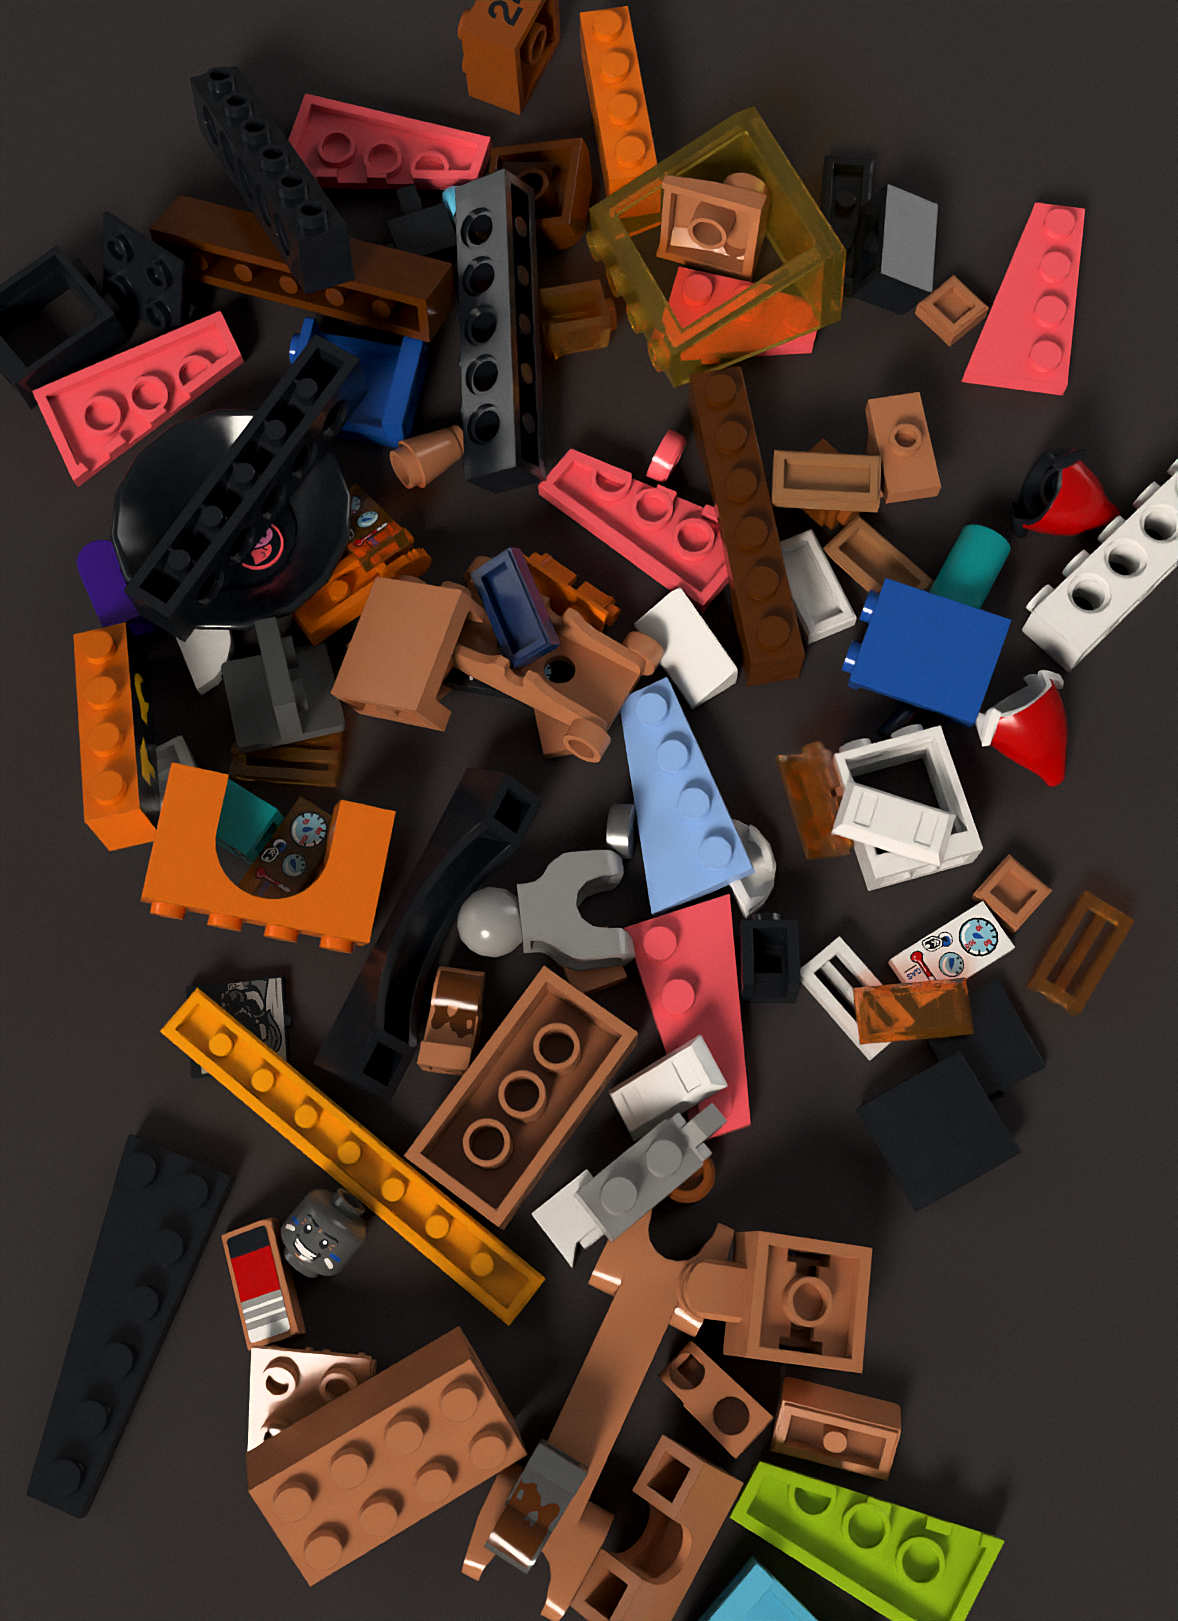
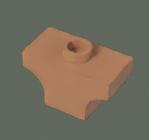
M920 392L868 399L865 408L868 427L865 455H881L880 498L884 497L885 503L888 504L938 496L941 483Z

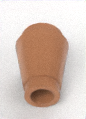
M453 425L449 428H443L399 441L398 448L390 452V461L401 483L408 489L417 485L424 488L458 461L464 453L463 431L458 425Z

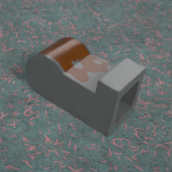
M541 1439L505 1503L506 1507L484 1547L527 1574L586 1478L589 1467L546 1440Z

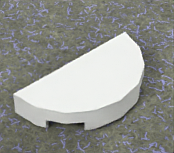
M195 629L186 642L176 637L196 689L200 695H203L221 682V665L224 662L230 661L231 656L234 655L235 645L232 630Z
M732 819L756 873L728 885L744 918L748 919L764 906L773 890L776 862L769 842L756 827L748 826Z

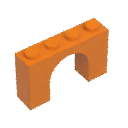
M174 762L171 763L140 902L152 904L151 914L184 920L186 911L209 915L207 925L233 931H241L243 922L265 926V937L288 942H297L299 934L321 938L320 948L343 953H352L354 945L363 946L370 942L396 811L340 800L334 806L321 868L311 885L306 890L291 897L282 899L260 898L237 887L227 877L218 860L216 832L229 775Z

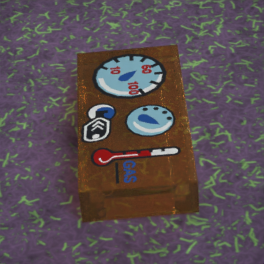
M356 483L349 488L352 496L350 537L345 550L367 573L410 542L403 529Z
M300 796L237 886L253 896L266 899L287 898L306 890L321 868L332 816Z

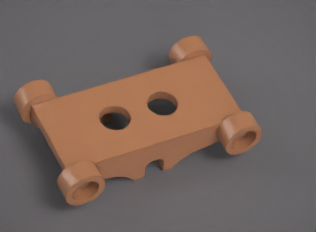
M478 556L465 572L464 579L467 583V588L473 593L472 599L485 610L470 573L492 558ZM540 593L561 646L521 670H511L510 660L501 656L497 650L499 642L487 613L482 623L465 620L442 683L454 667L569 725L570 728L562 739L563 744L571 753L587 762L596 763L600 761L611 743V738L607 733L640 677L653 674L664 656V650L661 645L644 633L629 632L622 644L596 630L579 612L571 608L567 609L563 617L557 615L549 606L550 598ZM564 661L573 667L575 674L570 681L555 683L545 676L544 669L551 662Z

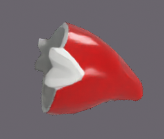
M1040 670L1038 674H1030L1023 678L1028 684L1027 687L1004 698L989 708L984 714L979 712L975 725L982 746L991 745L1002 755L1034 772L1047 786L1054 787L1062 783L1066 777L1068 723L1064 704L1057 690L1063 688L1064 681L1060 674L1048 670Z

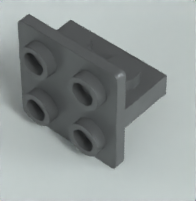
M276 617L254 621L261 655L228 661L221 665L239 751L241 753H248L344 731L346 723L340 699L331 694L335 678L326 644L321 642L315 647L312 644L294 647L291 636L280 638Z

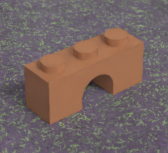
M662 1434L632 1490L645 1499L650 1507L649 1520L642 1536L631 1548L621 1553H612L601 1548L570 1606L588 1621H672L744 1483L701 1454Z

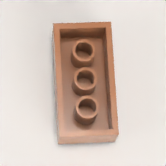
M543 966L405 1153L404 1157L504 1230L638 1043V1032L550 969Z
M458 1326L247 1451L248 1492L311 1587L527 1456V1452L513 1415L462 1329Z

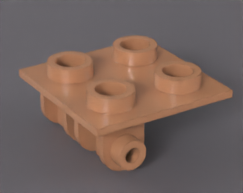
M271 1344L270 1346L253 1345L251 1349L248 1451L376 1375L377 1360L372 1359V1356H366L365 1352H358V1355L334 1353L331 1352V1349L325 1348L323 1351H314L313 1347H306L305 1350L280 1348L278 1344Z

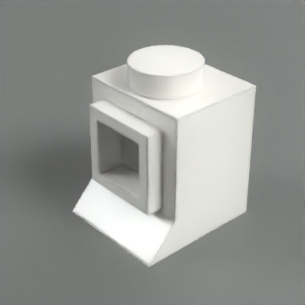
M587 1169L531 1213L573 1269L578 1244L580 1243L584 1249H587L604 1235L602 1230L574 1197V1194L594 1178Z

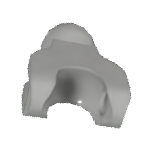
M611 850L563 853L548 865L544 874L535 882L517 884L518 897L506 889L486 887L473 892L463 903L458 913L457 928L461 940L475 953L494 958L512 952L523 942L524 953L542 952L549 955L562 968L565 966L574 971H588L620 965L626 966L636 955L634 942L629 933L622 928L592 926L581 918L578 907L586 897L613 890L620 883L624 874L622 857Z

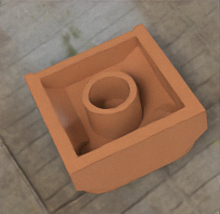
M747 173L731 174L725 178L723 183L665 175L662 181L664 197L661 234L656 257L751 282L765 238L771 199L769 189L765 183L756 176Z

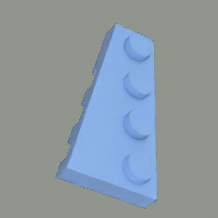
M667 677L630 694L620 713L651 913L654 917H659L723 888L734 881L756 873L669 679Z

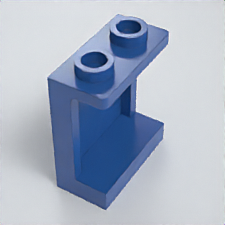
M305 317L300 334L295 333L291 340L289 351L291 364H293L314 334H317L360 359L369 390L335 438L391 448H398L399 441L411 438L430 365L427 343L404 336L401 346L327 334L320 331L316 318Z
M885 578L881 592L870 589L859 620L869 623L863 642L860 643L852 640L841 670L851 674L847 687L858 690V687L911 704L949 717V722L970 729L976 722L1012 620Z

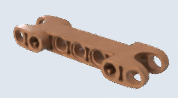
M651 1209L612 1243L608 1239L588 1282L589 1285L613 1296L614 1299L547 1441L589 1467L586 1478L542 1549L550 1564L551 1580L547 1599L540 1615L551 1621H559L572 1603L598 1555L615 1514L588 1500L668 1324L695 1338L704 1321L703 1318L694 1317L681 1307L677 1298L676 1283L680 1272L690 1262L709 1258L727 1261L734 1229L718 1222L711 1238L704 1244L696 1256L689 1260L673 1261L664 1258L656 1252L650 1242L648 1227L651 1219ZM513 1463L498 1473L479 1513L461 1571L476 1581L479 1580L486 1565L496 1555L486 1549L484 1545L502 1515L508 1497L525 1467L517 1463Z

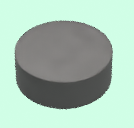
M614 803L610 807L608 815L607 850L618 853L622 859H632L636 838L635 805Z

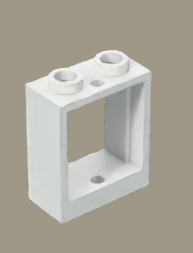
M921 724L906 726L893 732L891 739L871 744L868 738L858 739L839 748L840 753L834 754L829 773L839 803H841L847 781L854 782L852 777L923 758L940 809L956 814L941 867L893 852L878 855L876 847L852 840L868 891L973 863L983 850L941 725L923 730Z

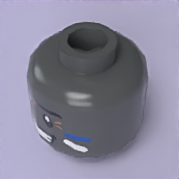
M339 1188L335 1193L326 1189L311 1190L287 1217L280 1229L284 1243L281 1251L285 1259L297 1271L310 1278H316L319 1274L332 1276L340 1273L364 1245L368 1237V1229L362 1218L365 1212L363 1204L353 1194L342 1188Z

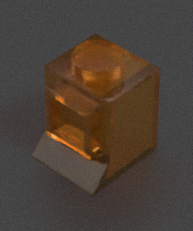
M599 279L540 289V336L548 364L564 354L608 347L610 332L617 328V315L613 300L611 298L605 299Z

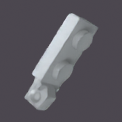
M713 1103L688 1123L679 1112L676 1113L669 1120H663L574 1194V1197L612 1243L704 1165L702 1162L712 1154L704 1142L716 1133L727 1120Z

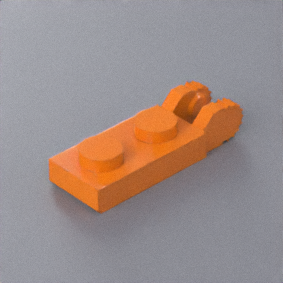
M401 527L393 531L391 530L389 534H385L376 540L375 546L370 544L372 548L366 543L341 560L329 582L293 614H290V617L314 647L362 614L376 576L398 580L400 575H410L418 578L427 572L432 563V558L423 548H413L410 551L415 541L406 528L403 529Z

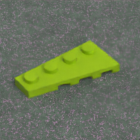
M757 1460L728 1514L734 1521L891 1621H965L1005 1542L999 1537L761 1460Z

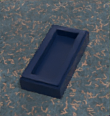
M509 547L470 573L504 657L510 660L511 670H521L561 646L520 548Z

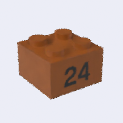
M476 0L472 9H466L463 12L458 25V38L462 41L464 56L462 71L466 73L469 96L518 115L522 114L561 41L559 0Z

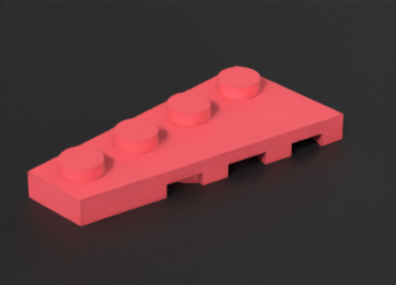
M306 93L288 141L320 187L337 189H400L414 184L416 190H445L450 186H461L483 177L490 158V148H492L491 137Z
M1035 202L961 382L1063 396L1068 385L1085 217L1084 208Z
M220 310L35 389L32 392L74 483L79 487L243 364L244 360Z
M570 449L546 476V481H542L538 485L541 497L672 592L680 587L701 614L729 583L715 507L706 504L703 508L677 497V492L659 484L655 488L633 479L632 473L574 449Z
M730 894L624 927V930L629 933L634 942L636 954L634 962L665 1054H669L696 1036L702 1035L728 1085L726 1088L685 1111L688 1122L713 1103L727 1122L707 1140L750 1126L751 1120Z

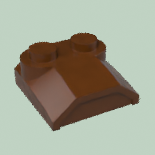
M578 137L490 148L491 162L489 174L505 168L534 189L536 239H541L545 246L554 250L566 249L577 243L586 230L593 181L589 149L583 138Z

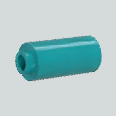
M966 525L960 532L929 592L981 609L1011 551L1010 544L1003 536L990 528L981 525Z

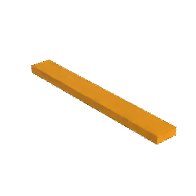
M199 988L191 994L160 1030L170 1041L508 1326L511 1325L546 1280L542 1274Z

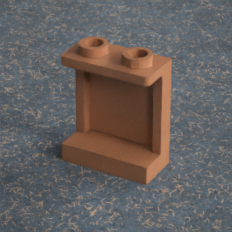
M400 575L398 580L376 576L331 694L359 714L445 731L452 711L436 700L437 693L465 620L482 623L486 616V611L472 599L473 593L468 588L454 582L444 581L440 587L428 585L421 579L410 575Z

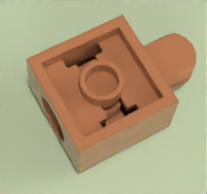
M763 1231L735 1232L732 1262L709 1258L698 1259L688 1263L680 1272L676 1283L677 1298L681 1307L694 1317L726 1322L723 1346L724 1355L862 1373L872 1248ZM788 1251H795L796 1256L788 1255ZM779 1345L787 1346V1350L779 1349Z

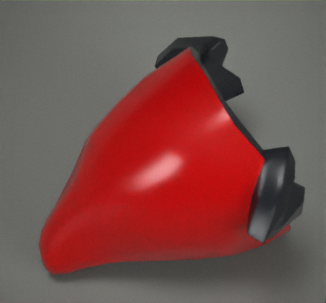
M1055 447L1047 450L1034 463L1022 485L1017 504L1012 501L1009 513L1015 536L1018 538L1026 537L1028 530L1050 535H1077L1086 531L1105 528L1117 516L1121 515L1120 510L1106 496L1103 486L1096 475L1081 461V459L1086 457L1087 449Z

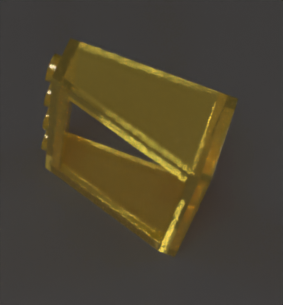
M754 106L733 114L589 208L592 231L586 233V240L591 255L596 262L603 260L607 267L606 276L612 293L616 298L623 296L627 303V316L634 332L637 335L644 333L648 341V354L657 372L664 370L674 388L688 383L690 374L723 369L841 321L847 251ZM734 173L754 175L765 183L770 192L771 199L765 235L782 261L783 266L690 325L682 328L630 237L661 225L664 197L662 181L665 175L723 183L726 177Z

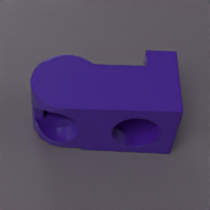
M96 540L85 545L78 554L77 568L102 628L126 622L137 640L162 629L142 617L123 591L128 583L123 577L112 542Z

